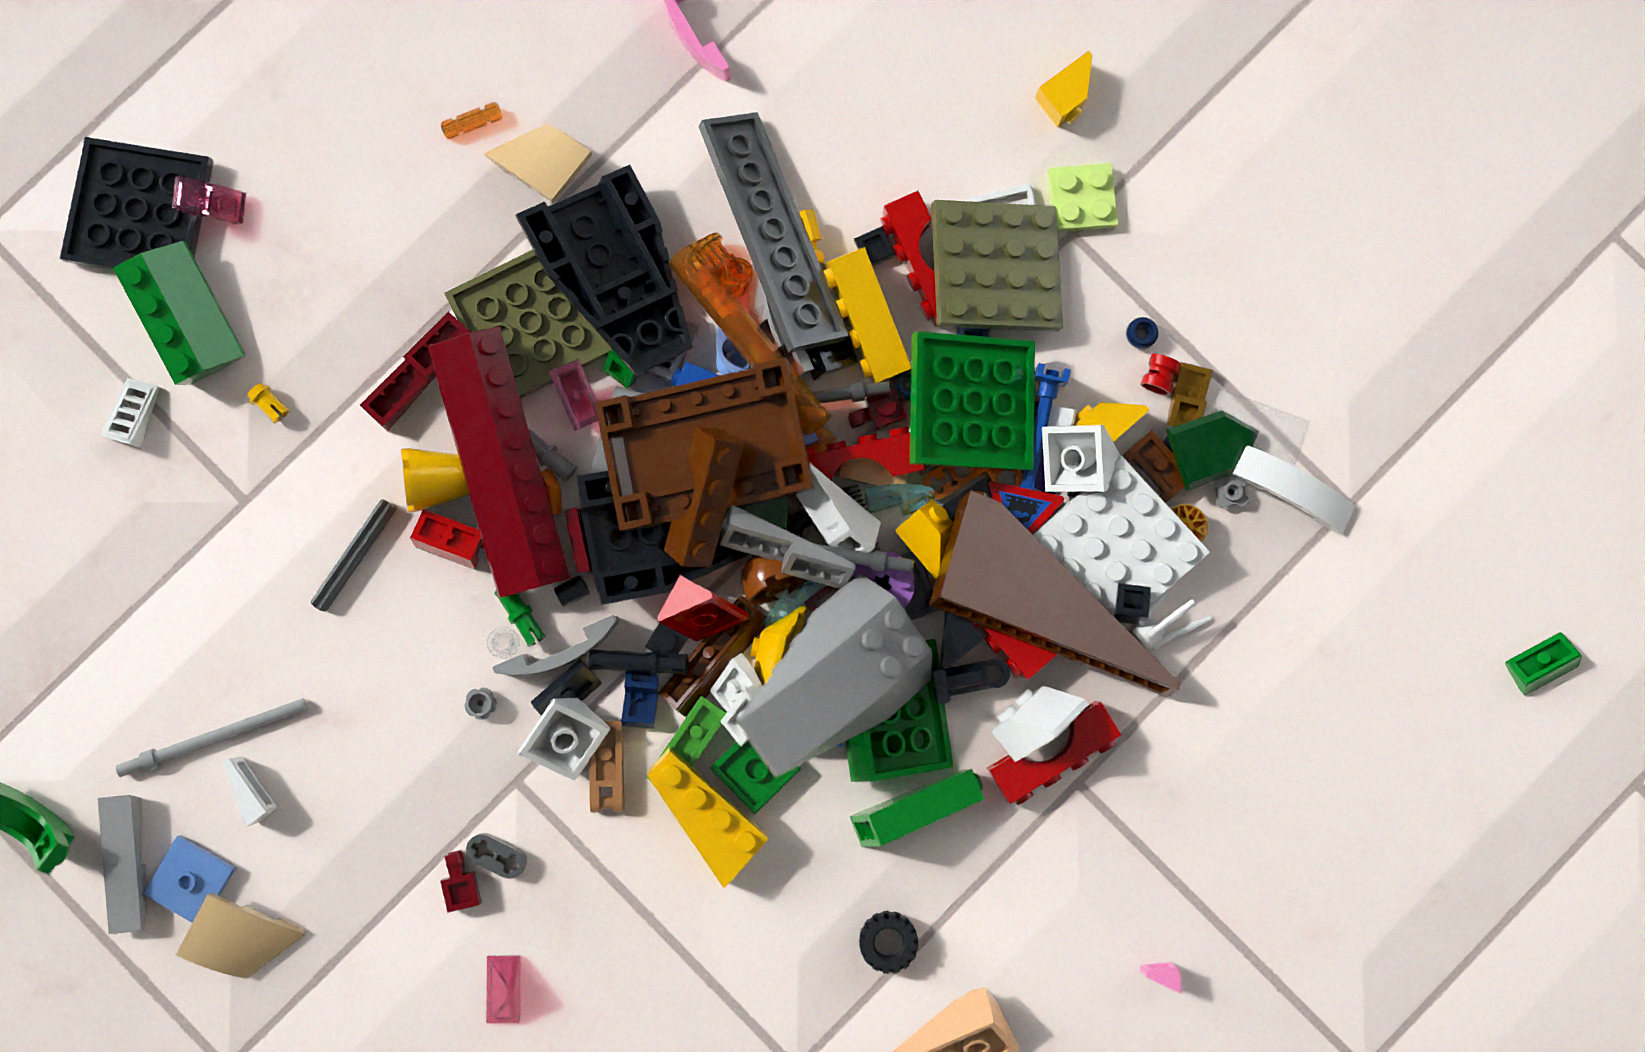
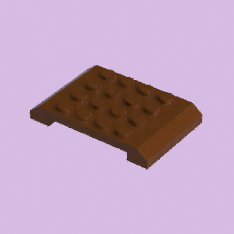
M786 357L755 364L754 368L631 397L623 395L595 402L620 531L639 530L671 523L672 520L681 519L687 513L694 494V473L688 460V455L696 427L724 429L744 442L726 510H729L732 505L738 508L801 494L815 489L790 367Z

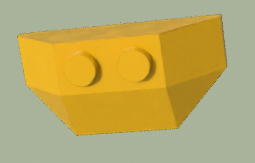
M798 607L761 632L760 638L754 637L750 656L756 657L754 671L762 685H765L772 675L771 671L777 662L782 661L791 648L789 645L796 635L802 632L807 607Z

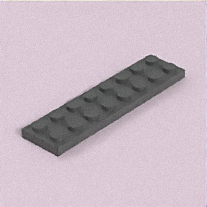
M758 112L703 119L698 128L788 353L845 341L849 334Z

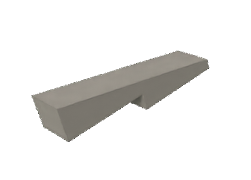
M733 505L722 524L720 546L771 560L783 561L781 573L841 589L847 584L855 570V563Z
M122 795L98 798L108 933L119 934L145 931V895L143 893L146 889V864L140 863L141 797Z

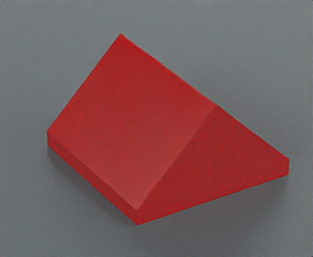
M681 575L658 615L659 623L696 642L749 619L748 612Z

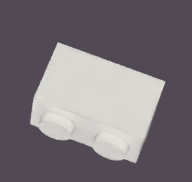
M1046 686L1041 687L1034 693L1028 689L1014 700L1017 704L1016 707L1011 705L997 716L1000 722L991 732L1016 762L1056 738L1089 704L1083 698Z

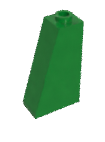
M972 769L960 770L849 817L861 847L883 846L984 800L981 792L983 791V784L979 776Z

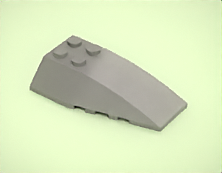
M857 574L810 615L803 631L796 635L789 645L791 647L782 661L777 662L771 671L772 675L765 685H761L736 721L774 776H779L889 719L932 679V650L897 598L862 574Z

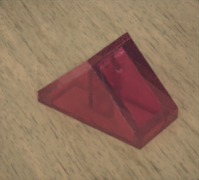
M574 360L549 371L574 431L598 422L595 402L598 401V398L580 360Z

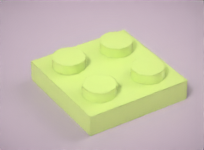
M1112 163L1048 169L1050 205L1056 206L1057 232L1116 228L1118 221Z

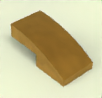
M1180 362L1182 366L1179 374L1176 376L1167 425L1175 427L1204 416L1207 404L1205 399L1213 369Z

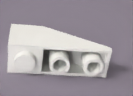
M810 464L815 489L796 494L826 542L832 547L868 553L874 550L881 522Z

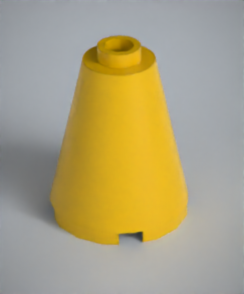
M412 448L401 449L408 513L417 512L469 495L458 454Z

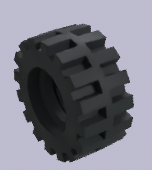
M887 910L879 914H873V917L866 920L860 931L859 946L865 962L877 972L879 970L883 974H889V972L899 973L901 969L908 968L910 962L914 961L919 945L916 930L909 919L898 912H889ZM891 928L900 933L903 943L901 949L896 954L886 956L876 949L875 938L881 930Z

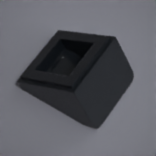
M1118 583L1114 617L1120 623L1146 625L1149 618L1151 587Z

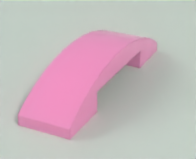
M664 0L671 25L687 52L699 65L725 82L731 79L729 66L715 42L712 41L702 47L677 4L684 0Z

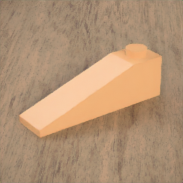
M983 987L971 990L965 996L954 1000L893 1052H1016L1019 1050V1046L998 1002Z

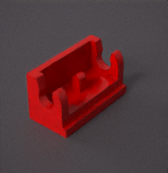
M425 509L422 510L410 536L415 548L474 570L478 564L477 555L479 549H484L480 530Z

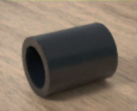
M580 574L554 588V592L564 608L590 594Z

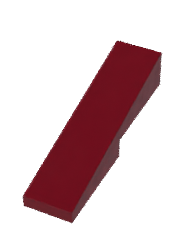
M448 311L403 356L405 360L360 406L388 432L436 377L428 346L470 331Z

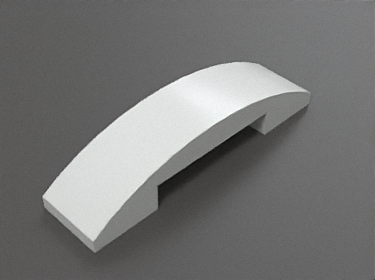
M1246 446L1232 474L1257 489H1265L1312 515L1314 521L1338 534L1343 533L1356 507L1342 494L1312 475L1251 446Z

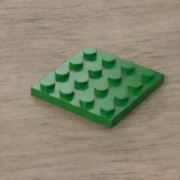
M923 331L912 333L910 464L1022 471L1033 470L1035 341Z

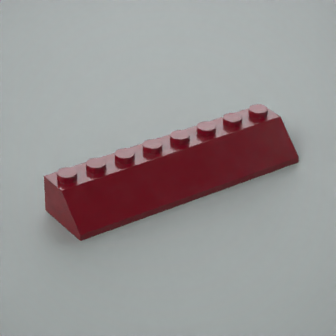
M500 326L468 332L428 346L498 598L569 579V570Z

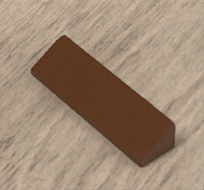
M742 595L733 604L748 612L749 619L704 638L688 657L689 667L687 675L674 674L658 692L668 704L684 717L689 714L701 695L706 698L710 694L711 688L730 661L737 655L743 654L752 644L754 637H757L770 622L766 615L751 605Z

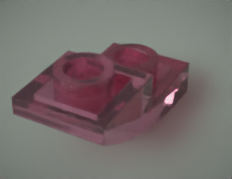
M175 177L172 209L198 217L209 216L232 224H243L245 192L200 180Z

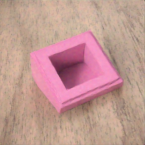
M1165 962L1140 966V972L1147 978L1178 993H1182L1180 971L1173 963Z

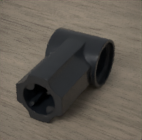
M988 659L986 661L944 668L947 673L950 696L1000 688L1010 678L1008 665L1000 659ZM992 664L998 665L1002 671L1001 679L995 683L990 682L986 677V669Z

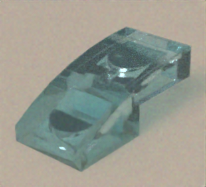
M888 484L865 489V506L870 514L899 506L902 515L906 516L915 513L930 500L934 499L933 488L923 485Z
M806 580L793 599L782 593L762 621V624L767 627L789 615L813 594L820 583Z

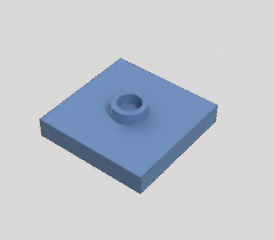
M182 835L176 836L143 895L193 923L207 894L213 892L220 896L237 867Z

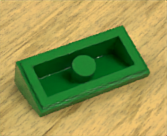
M1559 632L1505 661V665L1519 690L1525 696L1577 668L1580 665L1582 655L1563 633Z

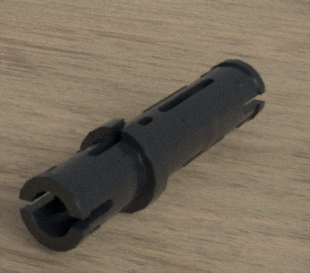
M591 649L588 664L590 670L650 673L651 676H658L659 673L687 675L689 659L688 654L660 653L659 650L635 652Z

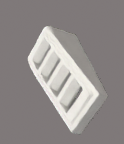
M127 378L101 436L141 448L160 387ZM134 390L147 393L144 399L132 395ZM129 403L141 404L139 410L128 407ZM130 414L136 416L134 422L124 420L125 415ZM122 426L130 428L128 434L120 432Z
M242 757L229 758L223 762L240 813L247 827L259 823L277 810L276 804Z

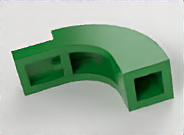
M0 782V830L17 839L29 850L37 871L50 875L56 865H61L66 859L69 845L75 838L73 832L61 818L41 803L23 792Z

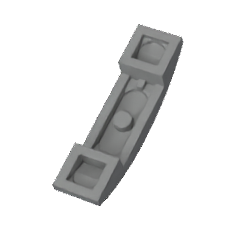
M612 615L584 627L583 630L587 641L533 664L528 654H521L493 666L492 669L494 673L504 675H530L564 667L589 654L591 649L597 648L613 632L619 620L617 616Z

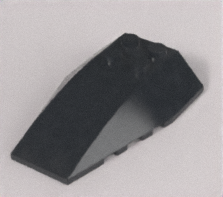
M630 164L602 176L598 185L550 206H547L546 202H542L515 215L546 275L636 376L693 348L683 308L679 303L677 284L672 276L669 253L664 245L660 220Z
M608 471L577 476L580 515L592 577L601 605L667 593L673 589L680 575L693 581L749 555L746 552L720 546L719 535L711 568L684 567L664 551L671 523L639 530L620 531Z

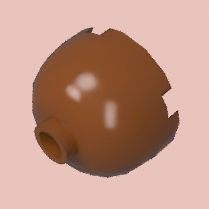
M751 554L752 558L745 563L741 571L743 592L748 602L753 606L777 600L778 598L775 595L786 589L788 594H790L806 581L803 578L781 573L783 561L771 560Z

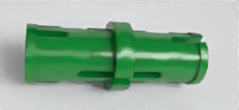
M518 593L509 595V598L507 596L498 598L509 614V622L516 625L528 647L536 645V640L530 632H533L539 642L546 637V634L543 633L531 615L533 612L530 605L524 604Z

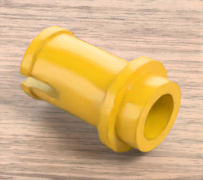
M258 383L247 394L250 398L249 403L251 405L256 404L276 424L281 421V418L273 409H276L284 418L290 410L270 392L271 387L269 385L264 386L262 383Z

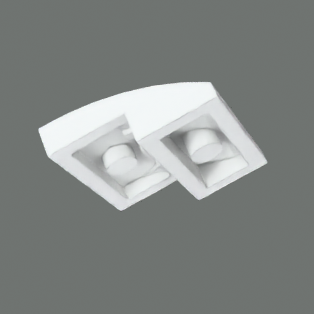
M742 653L730 661L710 690L727 712L721 723L740 746L744 745L749 739L736 721L762 685L756 672Z

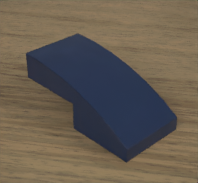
M626 671L625 696L621 718L623 727L654 729L660 673L658 676H651L650 673Z

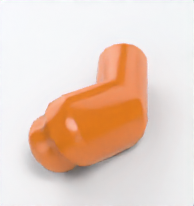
M545 469V471H541L552 514H561L560 486L554 472Z

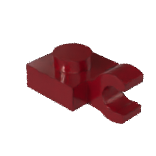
M893 387L890 389V394L865 398L867 408L849 413L847 418L852 429L873 421L877 430L903 420L907 416L896 388Z
M462 849L449 852L448 855H445L449 877L440 880L447 913L479 906L482 900L475 871L465 873Z

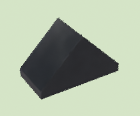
M945 612L939 667L949 668L984 639L969 620Z

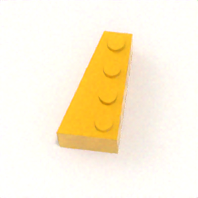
M669 747L649 768L647 777L723 889H725L767 842V833L702 774L687 763L685 759L677 754L675 750Z

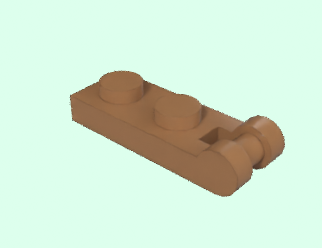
M604 721L610 727V731L589 760L590 812L601 813L602 809L624 812L623 726L621 721ZM601 787H612V796H602Z

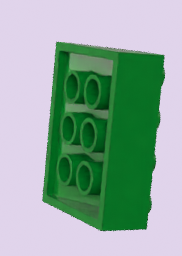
M925 640L932 650V670L940 669L936 640ZM932 679L889 719L845 741L851 782H873L953 767L945 704L935 703Z

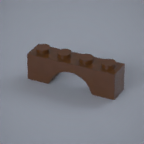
M695 428L688 455V460L694 473L693 499L687 513L681 519L671 521L664 551L684 567L711 568L744 446V442L724 429Z

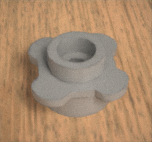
M1224 477L1216 480L1214 485L1217 488V505L1220 508H1227L1231 505L1245 506L1249 500L1248 496L1245 495L1244 488L1247 482L1238 477L1233 479H1226ZM1229 489L1234 490L1233 495L1229 494Z

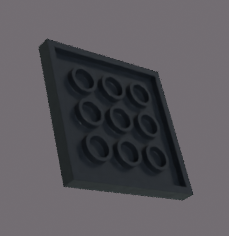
M85 137L59 259L67 263L113 270L114 267L140 253L180 241L186 242L193 257H195L214 160L208 156Z

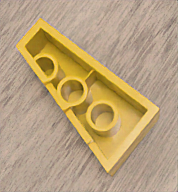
M865 247L822 263L825 268L823 271L829 288H833L838 299L835 303L842 319L846 318L850 330L847 331L850 342L854 349L859 348L863 358L859 361L865 378L871 377L873 382L878 383L911 369V364Z

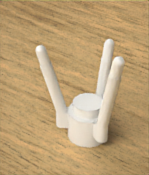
M1169 589L1150 604L1149 617L1163 601ZM1190 600L1160 623L1153 618L1147 621L1146 625H1135L1136 628L1131 633L1147 650H1150L1152 647L1154 650H1157L1163 644L1210 622L1211 617L1206 616L1163 636L1166 633L1164 628L1196 604L1194 600Z

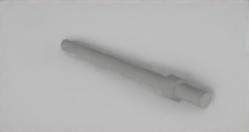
M302 698L160 750L153 748L139 754V757L116 765V772L119 777H123L142 769L149 771L158 768L162 762L304 712L308 710L307 702Z

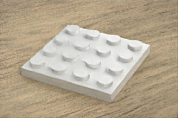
M1122 455L1115 462V470L1107 491L1079 492L1033 534L1113 616L1118 583L1151 587V604L1210 553Z

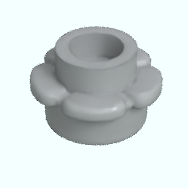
M488 688L472 689L466 695L465 710L470 716H475L476 719L488 718L490 713L494 712L497 707V701L493 698V692ZM479 700L484 702L483 706L478 705Z

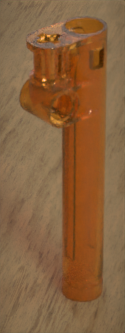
M718 232L712 233L684 247L672 257L669 266L751 368H754L755 364L785 358L738 301L746 292L753 274V268L747 260L737 258L733 253H729L721 244L723 237ZM789 364L802 430L806 436H809L821 429L829 421L831 414L823 405H820L821 402Z

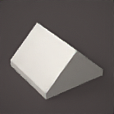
M1104 425L1042 427L1045 492L1107 491L1115 470V462L1120 454Z
M578 698L553 699L518 750V754L575 781L610 731V727Z

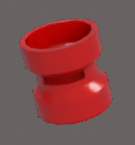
M1152 354L1148 362L1149 371L1143 375L1140 385L1153 393L1169 396L1174 387L1172 380L1174 376L1179 374L1182 365L1171 357Z

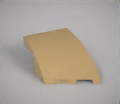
M544 124L499 145L484 154L486 158L507 174L510 173L552 204L555 203L592 157L589 149L548 124Z
M212 892L207 894L176 955L210 970L247 979L302 938L306 931L280 918L274 920L248 906L240 907Z

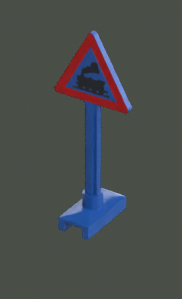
M1038 363L1035 371V381L1040 383L1038 391L1040 401L1034 423L1033 470H1024L1019 487L994 481L988 483L992 498L1001 502L1032 535L1064 501L1063 496L1034 489L1043 448L1042 427H1047L1053 399H1057L1059 387L1067 385L1071 369L1064 368L1061 376L1058 377L1059 371L1046 369V374H1043L1045 364Z

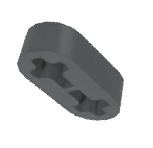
M479 833L467 843L466 854L468 858L501 877L507 879L515 878L526 869L527 857L525 853L491 834ZM484 840L487 841L486 848L495 852L494 856L489 853H485L481 857L478 856V848L475 847V843L479 844ZM515 855L517 857L515 862L519 865V868L514 867L508 871L506 869L507 863L499 859V856L509 858Z

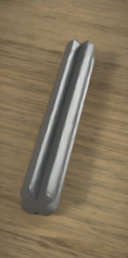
M381 499L311 599L310 603L316 609L324 612L329 609L395 513L396 507L393 504Z

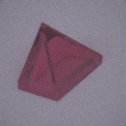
M521 955L487 956L486 1023L520 1022Z

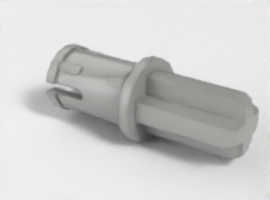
M529 430L536 457L539 460L538 464L541 467L546 466L564 483L569 481L576 473L578 467L557 451V446H550L536 433Z

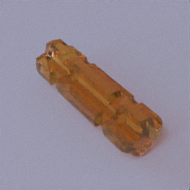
M491 102L484 105V109L478 107L457 115L455 120L449 118L442 121L440 125L444 136L447 139L459 136L458 132L463 131L464 134L486 126L488 121L493 123L501 120L503 117L499 105L496 102Z

